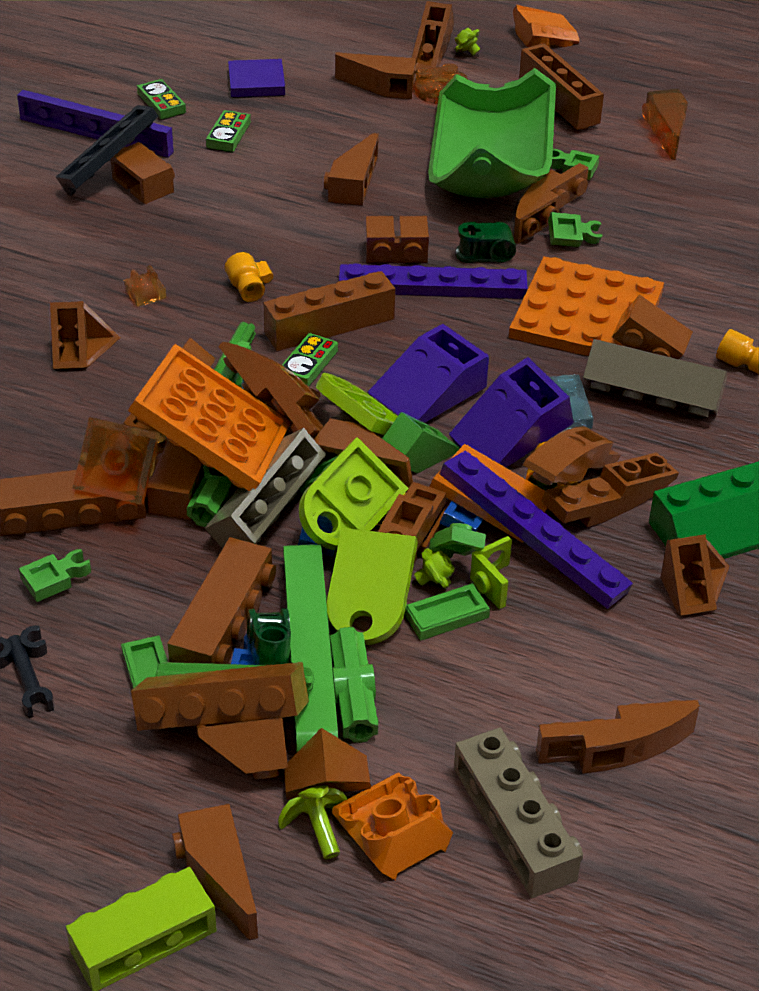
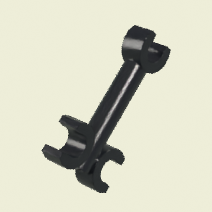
M39 625L27 627L20 636L12 635L8 639L0 637V669L10 665L13 660L25 690L22 704L24 713L28 718L34 717L32 706L36 703H45L49 712L54 711L55 707L52 692L48 688L40 686L29 658L42 657L48 653L45 639L41 640L42 636Z

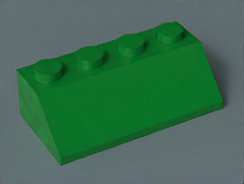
M759 461L654 491L648 523L665 546L667 540L706 534V539L723 559L759 549Z

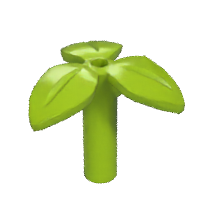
M328 785L308 788L298 794L299 797L288 801L280 813L278 826L282 830L302 812L309 814L323 858L325 860L332 859L340 855V850L325 808L333 809V806L347 800V797L340 790L329 788Z

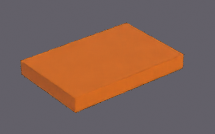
M464 444L453 456L455 457L466 450L525 498L532 501L544 513L549 511L542 503L545 490L477 450ZM440 471L433 477L429 487L447 492L446 498L518 541L524 542L439 474Z

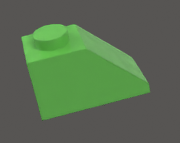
M403 412L399 414L382 438L409 457L411 471L417 474L455 455L460 449L438 429Z

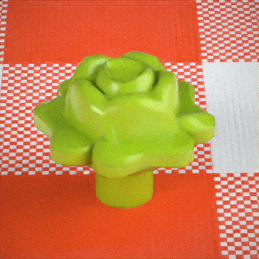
M470 28L462 30L455 37L457 44L455 51L468 50L472 56L477 54L481 50L476 44L479 29L472 31Z
M426 548L421 553L423 568L414 573L416 580L422 586L432 581L437 584L440 583L444 589L449 587V584H451L449 577L455 571L450 558L441 550L434 553L429 548Z

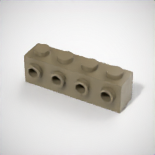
M594 339L583 378L591 383V389L609 393L610 388L622 390V396L629 399L642 401L643 396L656 399L655 405L675 409L676 404L689 407L688 413L708 418L709 412L718 413L728 374L724 370Z
M305 428L284 437L256 490L253 488L248 491L245 488H238L207 524L205 529L222 549L229 537L258 544L262 539L261 535L279 518V513L284 506L296 497L300 486L315 473L314 469L326 455Z
M501 727L457 742L455 745L454 770L530 898L532 899L578 881L580 863L583 860L580 843L574 836H569L565 830L559 810L553 803L549 804L546 800L537 775L532 771L529 772L522 762L521 752L514 741L508 740Z

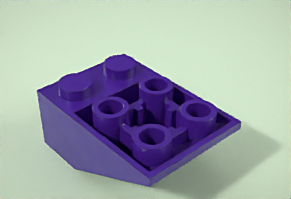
M441 324L419 336L367 393L397 416L403 412L425 423L487 387L489 355L446 325Z
M527 357L498 376L453 428L449 436L460 448L466 444L506 468L534 450L540 443L548 441L574 424L570 397Z

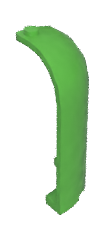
M536 68L520 79L504 83V86L499 88H491L489 84L474 83L456 74L439 92L428 169L429 181L446 191L473 198H495L517 193L541 180L548 174L552 165L556 83Z

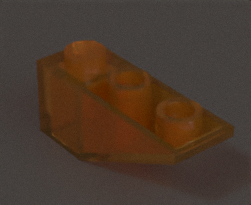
M679 88L647 92L646 103L642 106L644 120H647L653 134L657 136L661 142L662 149L666 150L671 160H676L688 108V102Z

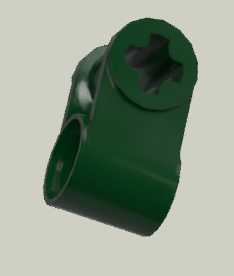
M466 222L458 227L460 243L456 248L455 256L464 263H502L511 260L516 254V245L512 231L506 223Z
M288 608L273 613H256L255 609H248L247 642L250 644L253 665L289 663L291 630Z

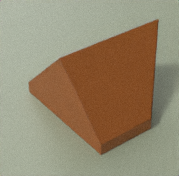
M84 301L50 303L53 369L88 368L121 338Z
M706 534L667 540L660 578L680 616L717 610L716 603L730 566L706 539Z
M320 728L287 762L288 768H284L287 799L297 798L300 792L320 785H328L329 788H335L341 792L371 789L367 755L323 728Z

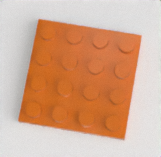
M543 256L510 325L508 338L589 356L594 339L624 346L612 338L622 314L639 295L658 306L663 293L664 282L656 281L649 277L628 275L620 271L600 269L588 264L568 262L556 257Z
M177 344L173 345L128 409L140 423L153 427L165 435L173 445L183 447L198 457L202 464L215 468L227 476L235 486L245 488L248 491L253 488L256 490L261 483L291 424L290 420Z

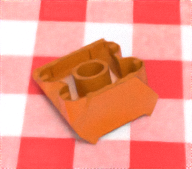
M516 5L513 9L516 34L526 47L543 43L549 48L552 45L569 47L573 44H579L577 31L562 14Z
M399 772L371 786V789H365L333 806L332 814L380 872L396 880L399 872L439 850L446 852L453 835V831L443 820L439 799L430 794L420 795L416 782Z

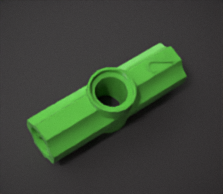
M204 465V476L187 506V516L193 519L196 525L206 527L234 494L237 486L215 468Z
M354 627L340 628L335 634L330 635L335 704H339L343 737L351 739L353 743L368 742L372 736L378 734V718L374 702L376 698L374 669L372 664H368L363 633L356 631Z

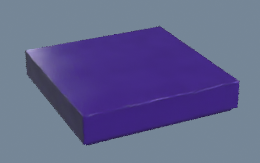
M282 59L228 61L231 97L285 95Z

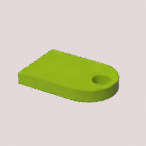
M322 373L316 384V388L325 397L372 432L385 435L398 417L368 393L340 377L329 373Z
M356 437L303 493L299 503L300 522L306 534L315 543L321 544L322 547L337 550L342 528L371 531L390 510L399 494L403 495L409 488ZM318 516H325L331 521L333 526L332 533H325L319 528L317 523Z
M349 528L341 529L327 597V614L336 632L340 628L352 627L356 618L368 616L372 618L373 622L369 630L362 632L365 645L382 642L394 634L402 623L405 614L418 544L416 536Z

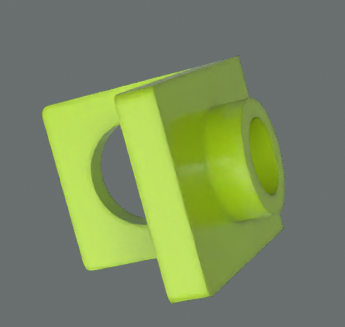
M509 536L485 546L483 550L472 552L470 579L473 581L478 592L485 594L498 609L506 607L508 580L498 570L510 564L512 539ZM501 550L500 557L494 563H491L488 558L494 552Z

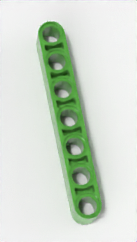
M321 544L283 546L286 605L289 610L291 630L290 663L303 662V666L313 668L314 672L313 688L307 691L309 702L297 716H294L296 753L320 728L338 738Z

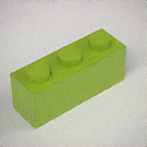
M190 866L177 873L166 874L156 883L137 892L127 893L116 902L96 912L85 913L73 923L65 926L70 952L91 991H99L217 932L215 906Z

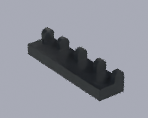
M141 105L135 106L56 176V179L64 191L70 196L75 194L78 187L87 179L93 178L96 171L108 161L111 162L110 159L128 143L131 144L135 137L146 127L149 128L153 121L159 117L154 108Z

